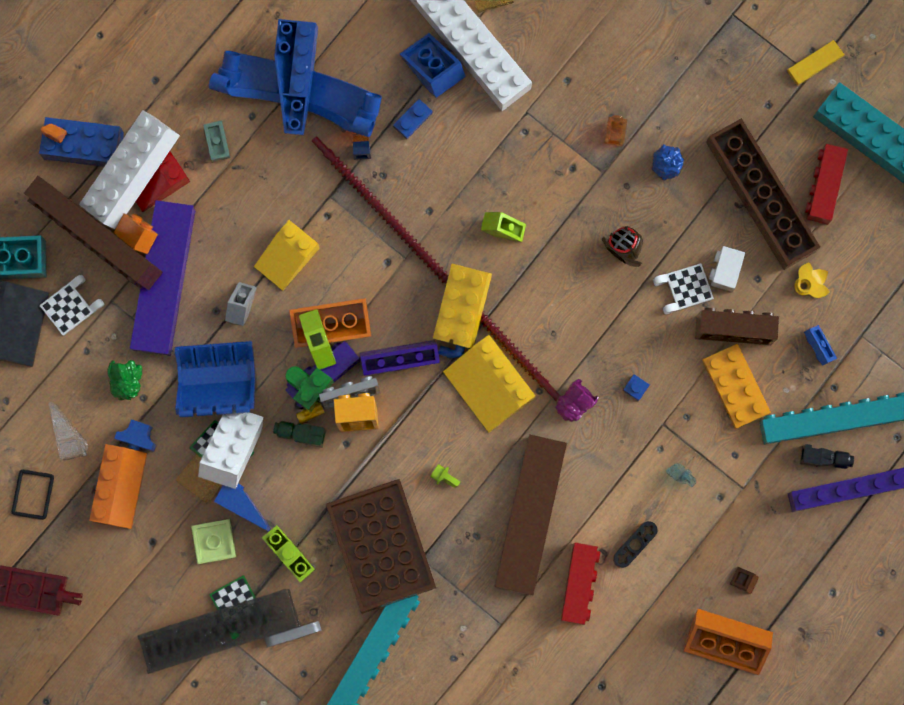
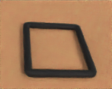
M24 469L20 470L11 510L12 514L34 519H46L54 475ZM23 473L50 478L43 516L15 511Z

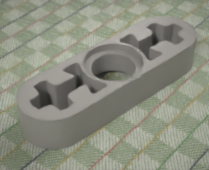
M319 621L264 639L268 648L322 630Z

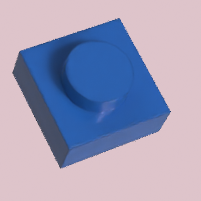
M634 374L623 391L639 401L650 384Z

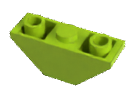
M318 310L299 315L305 338L317 368L323 369L335 365L336 361Z
M277 525L262 537L300 583L315 570L301 551Z

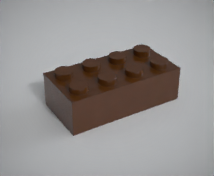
M704 308L696 317L695 339L772 345L778 340L779 316H774V313L763 312L762 315L754 314V311L735 313L733 309H724L721 312L716 311L715 308Z

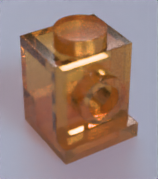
M613 115L608 118L605 144L623 146L627 119H623L619 115ZM618 129L619 133L612 132V130Z

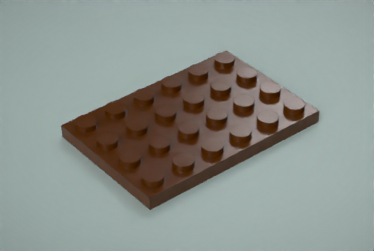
M400 479L326 504L361 614L436 589Z

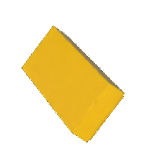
M833 40L790 67L787 72L798 86L841 59L844 53Z

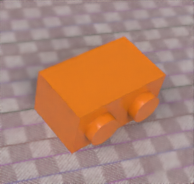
M124 213L114 234L134 250L148 254L158 234L152 230V225L142 222L143 219L136 214L130 216Z

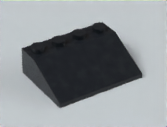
M0 281V361L33 367L45 315L40 305L48 299L49 292Z

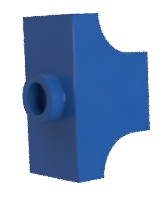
M135 420L130 421L126 430L122 432L117 431L114 438L117 441L128 444V448L139 451V448L154 452L156 444L150 438L153 427Z

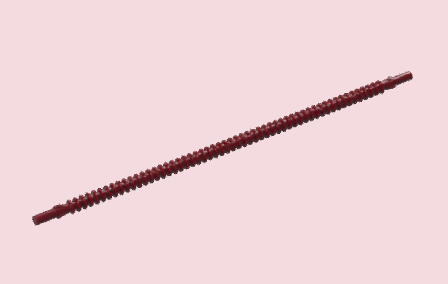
M317 136L314 137L312 142L323 153V156L331 161V166L335 165V170L338 169V173H342V177H346L345 180L350 181L349 185H353V189H357L356 192L361 193L360 197L364 196V201L367 200L368 205L371 204V208H375V212H379V216L383 217L382 220H386V224H390V228H394L393 232H397V236H401V240H405L404 243L409 244L408 248H412V252H416V256L419 255V259L424 260L423 264L426 263L427 268L430 267V271H434V275L439 276L438 280L442 279V284H447L449 275H447V271H443V267H439L440 263H436V259H432V255H428L429 252L424 251L425 247H421V243H417V239L414 240V236H410L409 231L406 232V227L403 228L402 223L399 224V220H395V216H391V212H387L388 208H384V204H380V200H376L377 196H373V192H369V188H365L366 185L361 184L362 180L358 181V176L355 177V173H351V169H347V165H343L344 161H340V157H336L333 151ZM483 311L480 324L483 323V327H487V332L490 331V335H494V339H498L499 344L502 343V348L505 347L506 352L509 351V355H513L514 360L517 359V364L520 363L521 368L524 367V371H528V375L533 376L532 380L535 379L539 386L544 388L557 401L561 395L549 384V380L541 375V371H537V367H533L534 363H530V359H526V355L523 356L522 351L519 352L518 347H514L515 343H511V339H507V335H503V331H499L500 327H496V323H492V319H488V315H484L485 311Z

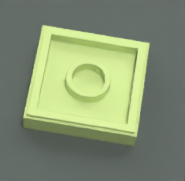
M230 519L191 526L198 565L237 558Z

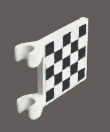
M702 264L659 275L653 279L655 286L667 282L669 284L675 303L668 304L663 308L666 315L714 299Z
M83 275L75 277L70 283L40 305L63 336L104 306V302L101 299H97L89 306L75 289L85 282Z

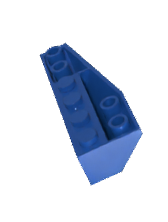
M278 19L274 58L285 134L304 136L318 36V26L315 22Z

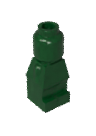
M280 421L279 423L275 422L273 434L288 440L293 437L295 442L323 448L326 429L309 424L298 423V425H294L291 422Z

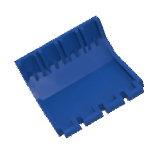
M252 341L175 347L178 369L176 415H179L181 418L194 417V413H197V416L213 415V412H216L217 415L233 414V410H236V413H248L250 409H254L256 379Z

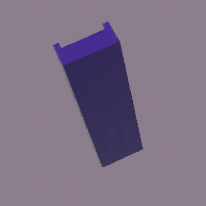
M155 201L151 225L153 226L152 230L158 236L148 254H146V259L163 273L150 290L145 287L140 289L130 349L133 351L171 356L196 212L193 205Z

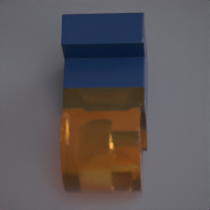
M353 133L354 160L371 159L369 137Z

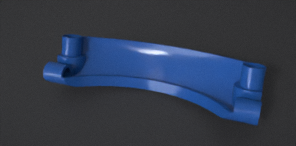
M235 51L224 52L222 67L219 68L218 74H212L209 81V89L235 97L254 98L280 103L275 60L241 54ZM313 71L308 111L336 123L346 131L370 137L379 113L382 96L343 80Z

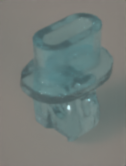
M676 463L666 470V473L679 483H687L690 487L696 484V479L692 476V472L689 469L686 470L682 464Z

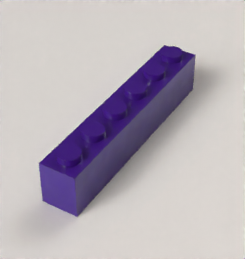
M904 468L789 492L787 494L791 511L796 512L904 489Z

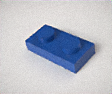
M418 99L393 127L408 139L433 111Z
M819 325L804 332L807 342L812 346L816 358L822 366L837 359Z

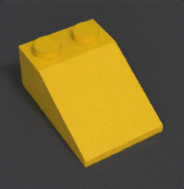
M288 220L275 235L254 265V268L283 291L320 249L319 244L292 221Z

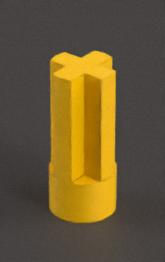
M318 403L311 413L303 410L296 413V416L302 424L325 412L321 403Z

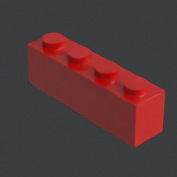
M825 144L822 149H819L817 160L820 161L813 173L815 183L811 184L809 190L811 200L807 202L805 207V213H807L806 220L826 225L832 221L848 149L830 144Z
M573 543L561 621L585 625V622L590 620L591 610L588 609V604L593 601L594 590H591L592 582H596L597 571L594 570L595 563H599L600 551H597L598 546Z

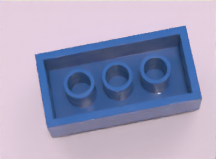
M45 117L44 126L54 124L66 130L67 134L62 143L59 144L45 137L42 133L39 154L45 160L105 167L123 140L124 132L120 126Z

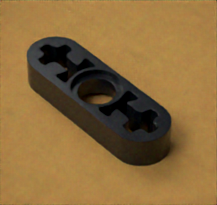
M651 521L644 522L614 554L613 561L617 567L625 568L629 566L658 532L656 524ZM644 526H652L651 531L653 534H647L644 539H647L646 542L640 536H637L638 532L640 535L645 532ZM637 539L640 541L641 547L639 550L631 549V540ZM626 546L628 551L633 553L634 556L631 557V555L629 554L626 557L627 563L625 564L624 562H622L620 564L618 563L619 557L617 556L619 554L622 556L627 552L626 550H624Z

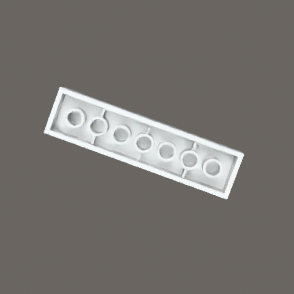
M410 0L501 111L531 90V80L464 0Z

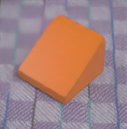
M48 124L40 129L45 137L59 144L62 143L67 134L66 130L54 124Z

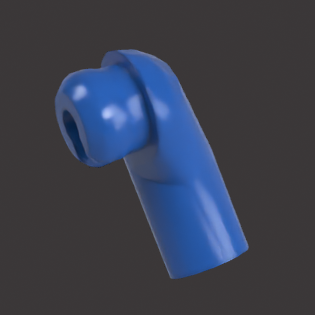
M440 345L438 354L451 359L460 358L465 354V347L456 345L454 350Z

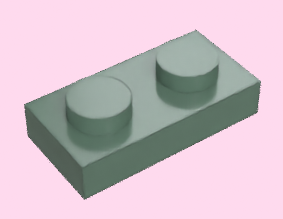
M222 120L204 124L211 161L215 162L230 158Z

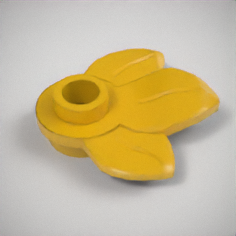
M809 262L802 265L798 271L799 278L794 283L795 291L799 295L806 296L809 294L814 298L826 296L830 291L823 284L827 279L828 271L822 269L813 270ZM804 283L807 288L802 289L800 284Z

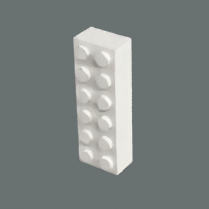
M142 110L79 205L103 224L116 229L123 214H127L180 135L156 117Z

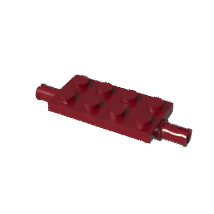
M0 565V606L60 616L62 604L69 603L80 606L82 600L74 598H83V593L66 591L68 577Z

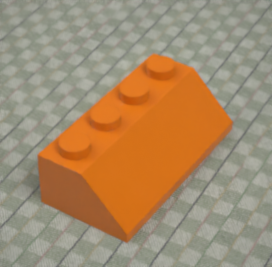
M366 298L289 310L295 348L308 346L299 315L316 309L319 312L329 343L371 337Z
M105 444L89 521L132 529L147 453Z
M697 608L690 626L684 652L759 675L772 649L773 632Z

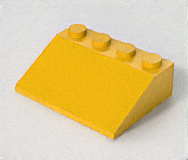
M490 335L474 345L443 371L488 433L535 399V394Z

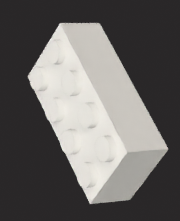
M233 410V414H223L200 461L198 477L236 489L262 432L264 417L249 412L236 413V410Z

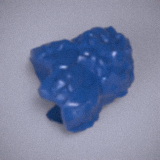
M663 144L653 154L652 171L661 177L662 180L672 179L679 175L684 158L680 153L679 147L674 148L673 146L670 147Z

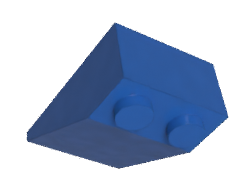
M430 33L400 53V56L436 98L466 77L461 62Z
M238 483L236 489L223 485L214 500L215 503L268 532L271 530L249 495L243 491L244 487Z

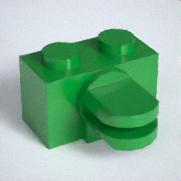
M293 366L287 370L285 376L287 382L298 390V393L293 398L294 401L310 413L320 401L319 394L323 393L322 390L330 388L334 383L331 377L318 368L309 375L301 368Z

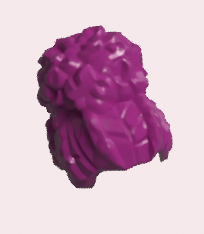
M580 379L572 382L565 395L558 398L555 408L565 421L573 422L579 420L583 413L592 408L598 401L599 397H594L586 387L582 386V380Z

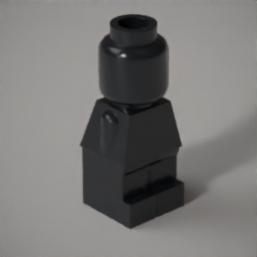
M805 444L802 446L800 464L816 467L833 465L835 468L847 469L848 467H853L854 456H851L848 452H834L824 448L817 449L812 448L810 444Z

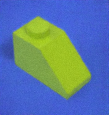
M485 212L481 231L495 237L522 242L526 224L502 212Z

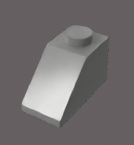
M238 282L228 301L225 321L244 326L249 316L257 287Z

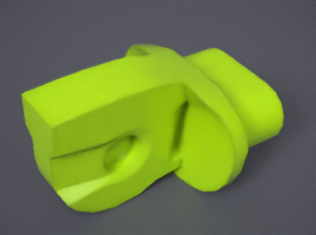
M438 464L430 476L437 481L436 484L438 485L443 480L454 488L458 487L460 481L448 474L449 467L445 469Z

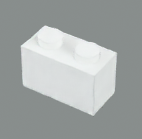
M725 246L720 251L717 250L714 262H717L715 269H711L709 279L712 280L710 286L733 292L737 284L745 252Z

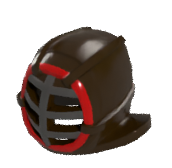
M625 226L611 233L608 241L605 236L602 238L606 249L618 260L629 266H641L642 263L636 261L641 252L643 239L642 235L636 230Z

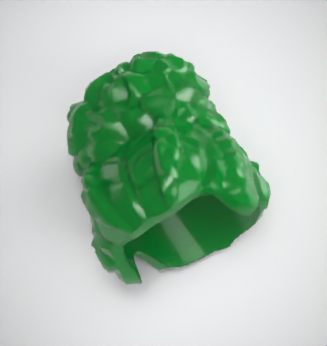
M114 360L109 363L107 372L110 378V391L115 398H118V400H131L138 396L137 393H139L141 387L139 379L142 376V366L135 364L133 360H129L126 364L115 363Z

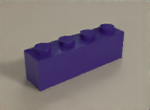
M435 340L360 352L364 376L440 363Z
M346 341L343 343L338 342L331 348L336 364L320 369L331 377L334 382L360 362V358ZM309 366L303 371L311 375L317 366ZM288 383V388L285 390L293 399L298 390Z

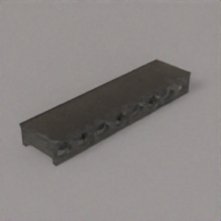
M283 589L150 631L137 637L142 647L148 669L147 673L152 674L301 626L290 589ZM229 633H238L239 636L233 640Z

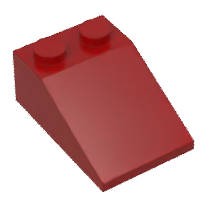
M171 151L168 152L135 201L142 212L154 206L156 200L162 201L190 183V180Z

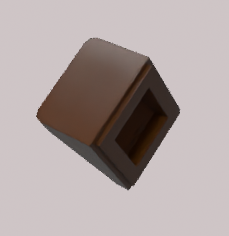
M737 567L730 585L748 594H752L759 577L750 571Z

